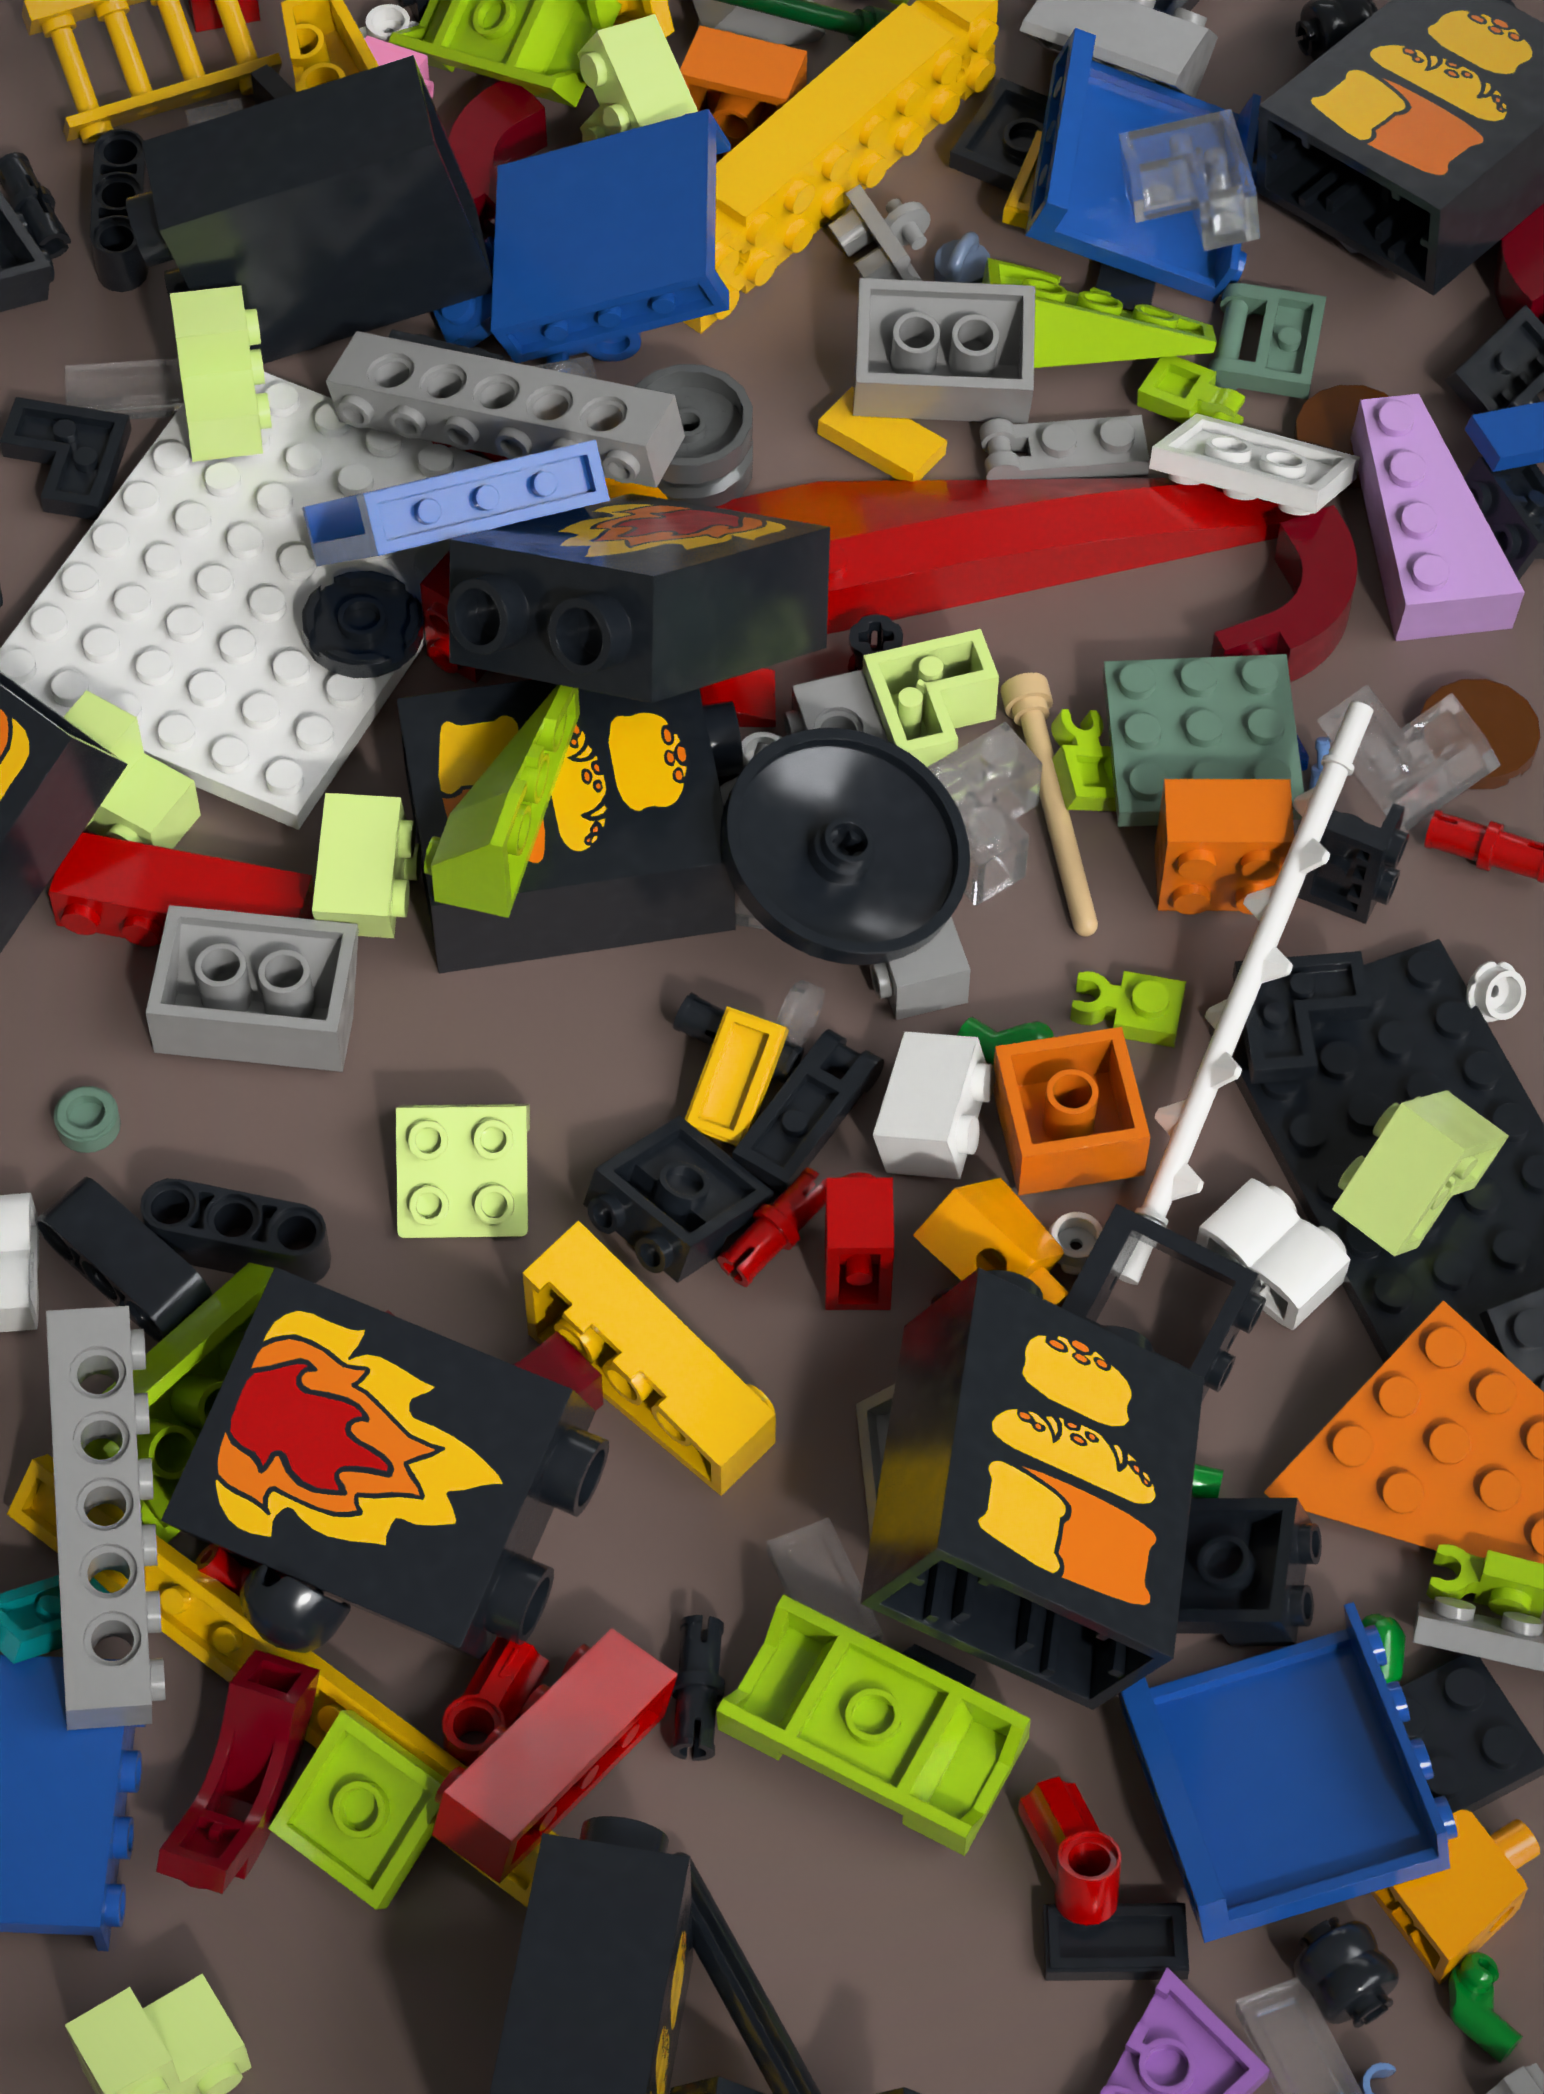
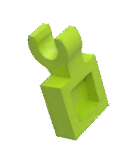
M1177 356L1160 357L1138 389L1137 406L1182 424L1198 413L1242 425L1244 417L1237 413L1245 402V396L1233 389L1215 386L1216 371Z
M1438 1545L1433 1564L1452 1569L1457 1578L1443 1580L1438 1577H1431L1426 1592L1429 1598L1435 1600V1597L1461 1599L1466 1594L1475 1593L1473 1602L1489 1606L1498 1615L1503 1616L1504 1612H1518L1541 1618L1544 1610V1564L1488 1550L1486 1557L1482 1558L1471 1555L1454 1545Z

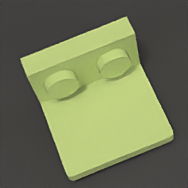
M530 1104L401 1105L396 1107L397 1233L401 1238L522 1237L527 1234V1132L530 1130Z

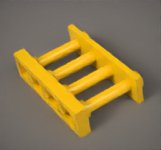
M23 0L22 17L28 34L31 36L43 32L46 38L52 39L78 114L65 118L63 132L67 142L81 138L84 144L94 143L102 134L114 130L113 127L240 89L242 95L253 94L250 73L267 64L279 74L282 66L279 52L258 59L238 0H214L237 65L205 74L180 1L150 0L151 5L158 6L184 78L183 82L153 91L126 14L130 11L129 6L147 0ZM97 16L98 21L105 22L131 95V98L101 107L97 101L72 31L77 27V21Z

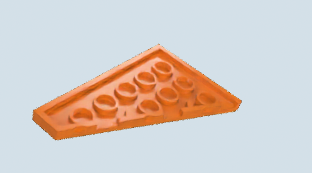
M1443 1300L1272 1482L1264 1493L1269 1498H1298L1306 1512L1435 1551L1438 1545L1450 1544L1463 1549L1471 1555L1485 1558L1487 1551L1491 1550L1544 1564V1392Z

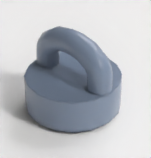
M967 232L961 239L945 243L937 250L934 258L935 281L982 283L987 258H990V254L984 246L979 244V236L975 232Z

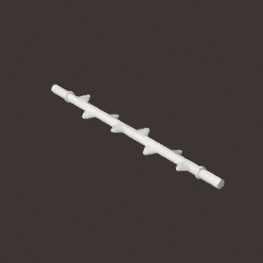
M1351 701L1349 703L1328 755H1324L1321 760L1323 769L1316 786L1297 796L1293 801L1292 807L1302 816V820L1275 885L1247 894L1243 904L1259 920V924L1228 998L1208 1008L1205 1018L1215 1030L1186 1100L1158 1108L1155 1114L1156 1121L1169 1134L1170 1139L1141 1208H1136L1135 1213L1165 1228L1168 1224L1166 1215L1172 1201L1200 1193L1203 1188L1204 1182L1189 1166L1188 1162L1218 1089L1238 1079L1241 1075L1242 1068L1233 1059L1232 1055L1261 984L1287 976L1292 971L1293 964L1277 948V945L1307 873L1326 864L1329 860L1330 853L1320 841L1346 777L1353 774L1355 769L1352 764L1374 712L1370 706L1362 702ZM1139 1240L1119 1279L1129 1284L1138 1285L1153 1247Z

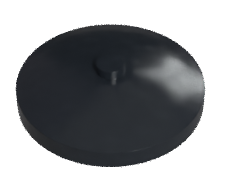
M816 728L803 730L780 738L763 748L750 760L735 782L724 805L720 827L721 852L728 877L737 895L755 919L781 941L810 956L850 965L879 964L905 957L926 945L941 931L955 912L966 889L970 872V847L965 824L953 798L935 774L909 752L880 737L850 729Z

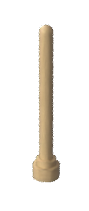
M1040 673L1019 674L1008 679L1001 686L1000 693L1006 715L1014 719L1015 724L1022 726L1072 925L1078 935L1088 937L1097 930L1098 921L1069 810H1066L1052 760L1054 752L1045 721L1049 717V709L1053 704L1048 680L1044 675Z

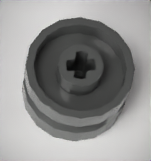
M677 364L659 369L638 382L634 387L674 394L685 438L657 486L666 495L668 500L715 507L723 505L732 499L740 498L749 485L753 472V406L744 387L726 372L706 365Z

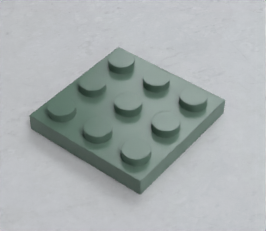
M1287 654L1104 661L1103 684L1118 827L1158 825L1164 779H1290L1292 805L1294 799L1304 793ZM1293 808V820H1301L1302 816Z

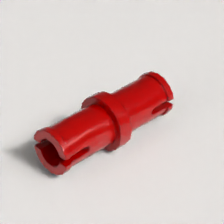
M1435 810L1426 833L1425 848L1437 849L1476 861V868L1489 872L1492 867H1496L1535 879L1537 882L1544 884V843L1503 831L1504 824L1491 821L1486 826L1443 813L1442 810Z
M806 1167L800 1173V1176L771 1205L765 1203L761 1205L753 1214L755 1222L725 1252H722L717 1257L720 1267L728 1276L737 1267L738 1274L733 1279L736 1283L743 1287L749 1286L753 1282V1278L782 1249H792L800 1240L798 1232L826 1205V1179L824 1178L815 1188L816 1184L814 1181L820 1175L817 1171Z

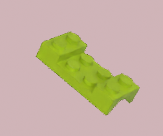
M430 0L419 25L392 32L388 42L427 55L429 66L453 72L456 67L522 86L536 97L576 108L586 87V83L581 75L580 60L577 53L598 30L614 25L622 4L617 0Z
M784 1594L776 1606L765 1641L738 1689L723 1698L716 1710L719 1731L778 1761L784 1754L903 1815V1825L963 1856L968 1852L1027 1743L1031 1721L1030 1718Z

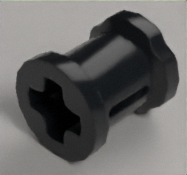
M873 614L862 617L858 623L853 625L849 633V646L853 655L849 659L848 673L863 669V655L902 647L903 632L899 624L893 622L885 615ZM872 631H877V645H871Z

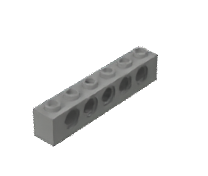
M359 331L355 332L326 379L339 422L347 423L357 428L366 427L400 434L410 439L419 438L452 445L463 450L471 449L505 456L509 459L596 440L604 477L621 483H634L657 488L685 438L674 394Z
M863 669L792 686V711L784 712L783 714L786 735L816 728H841L865 732L888 741ZM950 917L941 931L930 942L917 951L890 962L870 965L875 993L878 999L888 997L895 1020L968 1003L971 969L952 917Z
M129 1306L46 1311L67 1730L152 1724V1701H164L166 1696L163 1658L149 1659L148 1633H161L162 1629L159 1590H145L144 1566H158L156 1525H142L140 1500L154 1499L152 1458L138 1459L137 1435L150 1434L148 1393L134 1394L133 1370L146 1369L144 1328L130 1329ZM95 1374L109 1376L116 1382L114 1388L103 1394L89 1393L80 1386L83 1380ZM96 1439H109L120 1447L117 1454L104 1460L94 1459L84 1452L86 1445ZM112 1504L120 1508L124 1516L113 1525L100 1526L90 1521L87 1514L97 1505ZM104 1570L118 1571L128 1579L127 1584L121 1590L113 1593H103L96 1590L90 1584V1581L97 1573ZM107 1637L123 1638L132 1647V1650L126 1657L117 1661L104 1660L96 1655L93 1649L99 1641Z

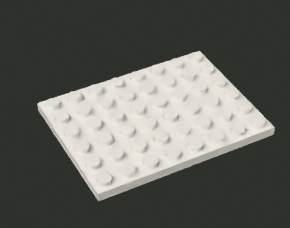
M264 372L265 384L255 385L256 394H268L272 428L261 429L263 454L192 462L183 403L0 648V671L63 717L86 690L137 717L143 750L146 755L193 779L197 788L299 830L426 643L422 608L424 637L416 655L400 669L373 678H350L331 673L314 661L304 644L302 611L310 594L320 585L321 590H323L326 586L333 584L334 577L346 572L375 571L394 576L403 582L406 591L411 593L414 598L416 595L422 605L420 583L450 550V539L385 555L316 567L302 507L494 462L454 446L448 448L445 445L433 444L431 441L424 439H410L400 434L366 427L357 428L350 424L339 422L332 398Z

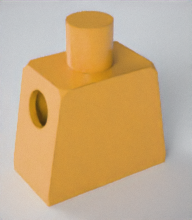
M1001 1178L954 1188L913 1234L927 1250L961 1281L978 1268L986 1271L1003 1270L1027 1277L1040 1288L1044 1300L1059 1307H1062L1069 1294L1049 1273L1063 1257V1248Z
M1467 1809L1456 1811L1453 1813L1458 1837L1448 1840L1450 1869L1371 1892L1372 1896L1439 1985L1449 1978L1452 1969L1459 1965L1467 1954L1478 1951L1520 1909L1528 1888L1517 1869L1540 1855V1847L1531 1830L1519 1819H1514L1489 1835L1471 1811Z

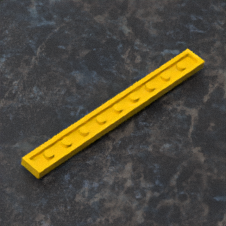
M46 1454L32 1459L7 1515L58 1553L53 1457ZM112 1504L97 1505L87 1514L90 1521L100 1526L113 1525L124 1516L123 1511ZM156 1535L158 1566H144L145 1590H159L162 1632L229 1683L255 1649L319 1669L320 1673L314 1705L305 1740L316 1749H318L340 1711L353 1710L444 1778L458 1766L465 1770L468 1768L314 1652H291L277 1648L263 1640L244 1616L239 1596L215 1578L198 1571L195 1563ZM104 1570L94 1576L110 1593L121 1590L128 1582V1579L122 1573L115 1570ZM551 1831V1832L549 1833V1834H551V1835H557V1836H559V1835L556 1834L554 1831ZM540 1843L500 1884L452 1850L504 1891L528 1907Z

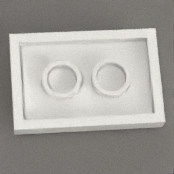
M1196 413L1152 446L1149 469L1167 473L1170 480L1179 484L1199 485L1204 483L1222 488L1223 493L1230 498L1238 500H1254L1259 498L1277 503L1278 508L1285 513L1303 516L1317 513L1356 480L1360 457Z

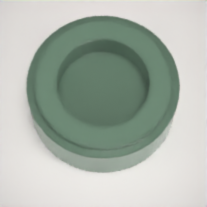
M82 1086L70 1090L60 1098L54 1110V1122L60 1140L65 1146L77 1152L91 1153L102 1150L116 1139L120 1131L121 1119L117 1103L110 1093L98 1087Z

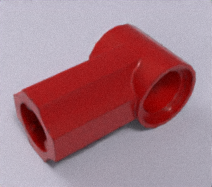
M496 1637L462 1697L454 1700L445 1710L442 1719L443 1749L466 1767H469L478 1758L479 1751L484 1742L471 1745L463 1743L459 1738L473 1731L482 1732L489 1736L501 1724L509 1728L520 1718L522 1708L530 1695L543 1683L550 1669L549 1660L540 1655L535 1647L527 1642L519 1645L507 1639Z
M1060 1776L1037 1782L1032 1791L1020 1798L1018 1810L1055 1884L1054 1899L1056 1908L1064 1918L1073 1923L1086 1926L1100 1924L1108 1920L1117 1908L1122 1860L1120 1847L1112 1837L1100 1831L1075 1783L1062 1781Z

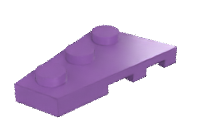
M1167 1967L1155 1989L1154 1996L1140 2022L1136 2024L1120 2060L1100 2094H1252L1268 2079L1270 2069Z

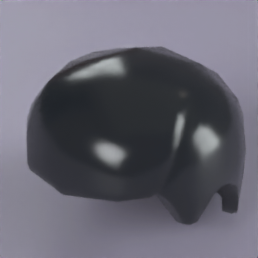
M264 1564L255 1565L244 1578L240 1589V1606L243 1614L262 1639L277 1648L291 1652L307 1653L325 1645L337 1632L351 1611L350 1604L344 1601L339 1603L324 1596L321 1590L312 1589L292 1577L285 1576L281 1578Z

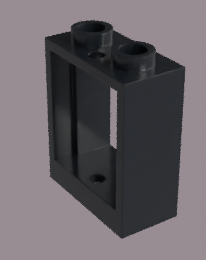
M1116 1203L1061 1308L1097 1326H1102L1096 1321L1139 1240L1232 1286L1233 1288L1190 1369L1154 1352V1354L1203 1377V1401L1209 1388L1219 1392L1225 1384L1236 1359V1356L1228 1352L1238 1332L1242 1330L1249 1334L1263 1311L1266 1298L1259 1295L1262 1289L1259 1274Z

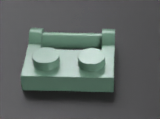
M1245 283L1228 284L1222 292L1220 302L1224 316L1216 357L1209 362L1207 367L1216 371L1215 386L1233 390L1240 388L1308 400L1327 296ZM1252 314L1264 315L1256 361L1239 360L1246 319Z

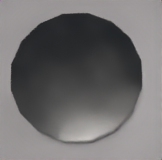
M375 571L346 572L334 577L333 584L326 586L323 590H321L320 585L310 594L302 611L304 644L314 661L331 673L350 678L380 677L400 669L416 655L424 637L422 605L416 595L414 598L411 593L406 591L405 584L394 576Z

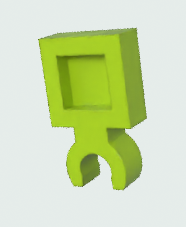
M1062 709L1051 724L1052 736L1057 744L1061 746L1052 757L1066 810L1116 811L1110 746H1101L1099 742V737L1104 728L1100 714L1097 710H1090L1080 723L1081 729L1073 724L1069 709Z
M1089 971L1079 972L1076 992L1092 995L1097 1000L1093 1002L1073 1000L1070 1020L1081 1025H1095L1103 1020L1114 1021L1113 1028L1122 1027L1125 1039L1174 1048L1186 981L1124 971L1121 986L1110 984L1104 976Z

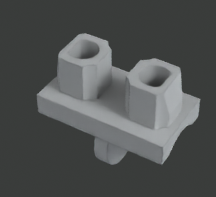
M860 184L848 191L846 195L853 207L828 226L848 257L873 241L877 244L878 247L854 262L861 277L922 281L910 263L911 259L903 246L910 244L912 249L918 250L926 244L927 239L924 233L931 221L927 209L920 202L913 201L902 204L899 199H892L885 207L888 216L884 220Z

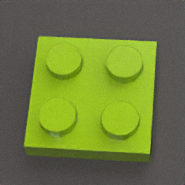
M341 1710L268 1829L375 1910L385 1909L389 1906L432 1836L440 1806L435 1802V1795L445 1778L353 1710Z

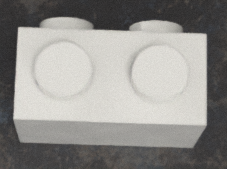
M904 1032L873 1132V1138L886 1173L950 1179L961 1178L967 1154L973 1155L978 1147L980 1135L978 1116L982 1103L991 1100L995 1085L993 1065L986 1063L978 1037Z

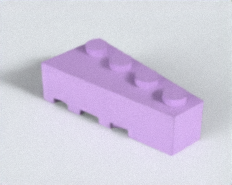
M1410 394L1360 400L1351 442L1354 455L1360 457L1358 466L1359 479L1395 641L1512 629L1525 592L1420 395Z

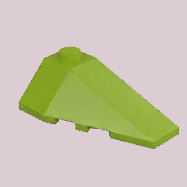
M987 258L982 283L1035 286L1034 368L1214 353L1217 341L1213 325L1146 304L1136 305L1133 312L1123 310V303L1111 297V292L1093 287L1090 291H1082L1077 294L1059 285L1061 276Z
M557 685L452 810L441 838L436 836L431 838L425 855L424 873L432 875L435 902L509 918L580 715L578 688Z

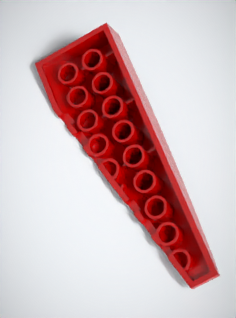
M1169 478L916 480L914 482L907 480L816 481L735 498L723 505L715 506L721 509L830 527L827 634L850 630L862 617L868 615H885L891 620H897L1278 538L1280 523L1300 516L1281 511L1277 503L1259 498L1254 500L1233 499L1226 496L1222 488L1204 483L1199 485H1183L1173 482Z

